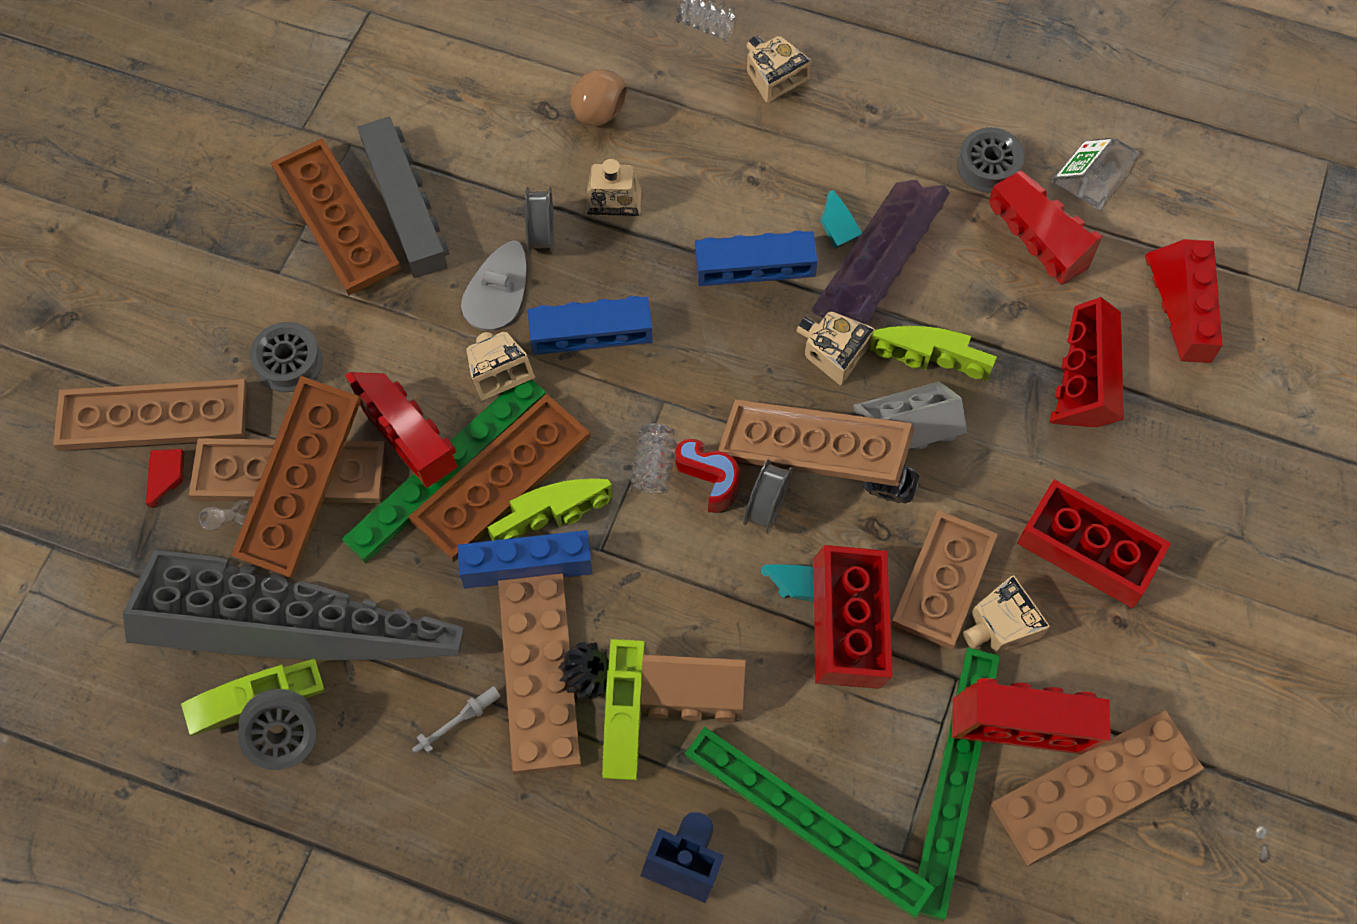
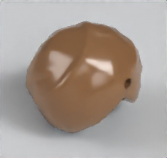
M596 69L584 74L573 86L570 93V106L576 119L587 126H601L611 121L623 107L627 86L623 78L614 71Z

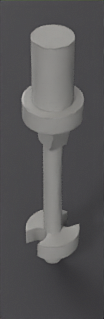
M492 686L476 699L471 697L467 700L468 704L461 710L458 716L429 737L425 738L422 733L416 738L420 743L412 748L413 752L417 754L424 749L427 753H430L433 750L430 744L462 720L481 716L483 709L501 697L496 688Z

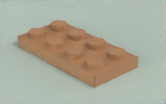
M937 510L891 625L953 650L998 533Z

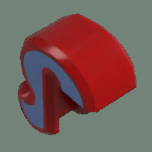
M685 439L681 441L675 449V464L678 472L715 484L708 500L709 513H719L727 509L734 502L738 493L740 469L736 460L728 453L716 450L704 453V443L700 440Z

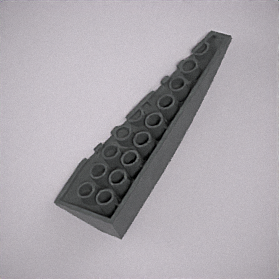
M161 550L153 551L123 611L126 643L272 658L378 660L459 655L464 628L425 616L415 619L408 615V611L395 608L393 612L378 608L377 602L366 599L362 603L350 600L349 594L304 581H299L296 584L287 582L283 575L272 573L271 576L256 573L255 567L245 564L240 568L229 565L228 559Z

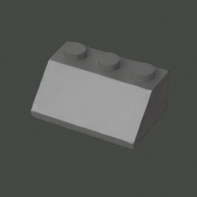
M940 381L853 405L856 416L912 423L915 429L909 447L912 450L924 449L929 443L937 441H952L958 435L967 433L962 398Z

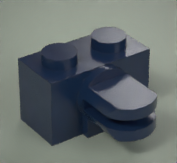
M698 812L687 814L683 818L676 835L658 828L646 857L641 877L706 903L724 855L707 848L713 834V822L709 817Z

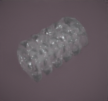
M706 0L680 1L675 14L676 22L683 21L685 26L693 25L695 30L702 29L705 34L712 33L714 38L722 37L724 42L731 38L736 25L734 6H731L725 12L724 2H721L715 8L716 0H710L708 4H705Z
M656 423L641 426L639 430L640 438H638L636 444L638 449L635 451V460L632 465L633 472L630 475V481L634 488L651 494H664L668 492L669 487L665 482L670 481L671 475L666 471L673 468V464L669 460L675 457V452L671 449L677 446V441L671 437L675 434L673 428Z

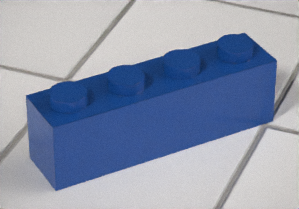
M797 230L782 234L765 233L757 236L736 235L732 238L716 239L709 237L703 240H695L698 286L816 277L818 259L813 231L804 232Z
M630 296L626 299L618 300L600 299L589 303L570 302L560 306L540 305L536 308L528 309L530 342L533 355L653 343L648 296Z
M588 530L457 545L459 575L464 589L498 585L499 580L563 573V577L593 574Z

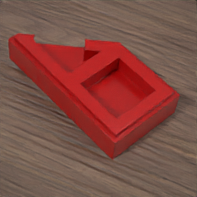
M182 449L150 451L146 505L149 508H154L162 496L170 489L174 490L182 483L185 455Z

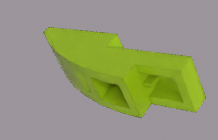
M897 326L874 330L869 350L874 351L881 357L902 361L911 368L927 370L929 362L933 361L943 368H953L966 373L971 378L986 381L990 377L997 356L968 347L971 339L969 335L926 326Z
M576 479L554 483L527 492L509 501L512 514L488 527L490 538L492 541L521 538L523 534L530 530L536 531L543 528L552 518L558 528L565 524H574L587 511L593 508H602L610 501V498L613 497L612 484L609 479Z
M611 639L604 723L603 779L637 781L644 641Z
M315 659L284 668L282 665L262 670L213 688L181 703L190 737L239 722L245 705L254 696L267 690H291L304 698L324 693V686Z

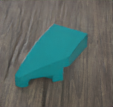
M832 190L826 196L827 200L819 223L822 224L834 249L859 237L862 235V232L845 204L835 191Z
M765 564L761 567V573L764 577L768 575L780 589L778 593L782 598L789 595L793 599L814 602L813 567L785 564Z

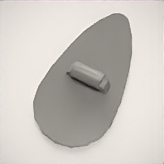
M512 240L500 246L487 258L468 284L462 296L461 309L465 320L471 326L483 331H495L511 324L519 314L524 297L527 272L525 253L520 242Z

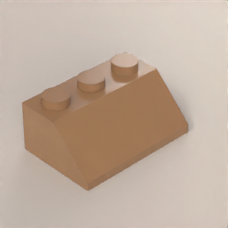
M643 655L642 714H648V717L652 719H666L668 715L681 716L683 720L699 721L702 717H713L717 722L732 723L735 722V719H742L746 660Z

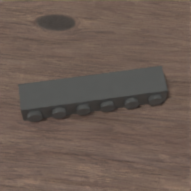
M390 116L357 126L363 147L413 277L417 278L447 268L445 256L449 255V250L444 237L438 239L436 234L440 232V227L435 214L429 216L427 210L431 209V205L426 192L420 193L418 187L422 186V182L417 169L412 171L410 165L414 163L409 148H402L401 143H404L405 140L400 126L394 127Z

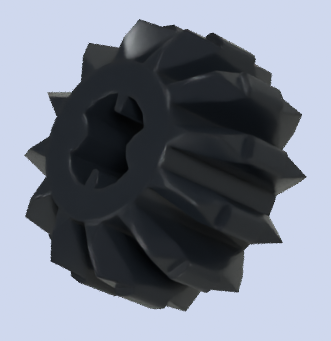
M904 464L898 486L865 481L863 487L869 494L875 495L878 498L905 504L913 500L914 494L917 493L920 476L913 468H908Z
M583 642L578 643L573 649L571 648L562 656L564 661L560 663L558 669L565 674L560 679V682L568 683L567 693L576 691L578 700L587 697L591 700L600 697L602 693L606 692L607 672L609 670V660L606 657L607 649L599 651L597 642L588 645Z

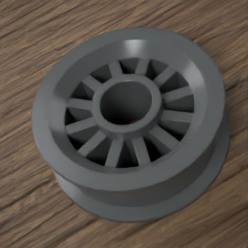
M993 127L978 129L969 134L962 144L961 154L958 159L959 174L963 181L973 189L991 193L994 185L1021 170L1025 158L1023 146L1013 134L1006 130Z
M526 187L525 226L529 253H531L532 248H550L551 252L554 250V210L551 187L548 188V191L530 192L529 187Z
M281 322L267 327L255 338L250 350L251 363L259 379L265 386L274 391L294 392L300 376L315 380L322 368L323 357L315 336L308 328L298 323ZM287 355H291V356H290L289 358H287V359H282L283 357H285V356H287Z
M771 459L766 460L752 490L744 515V525L752 522L765 527L767 534L771 531L787 494L793 467H790L787 471L771 465Z
M271 689L254 696L245 705L239 719L238 741L243 754L253 764L270 770L286 769L300 763L311 752L316 740V718L312 706L303 696L291 690ZM275 725H281L286 728L281 733H273L269 729Z

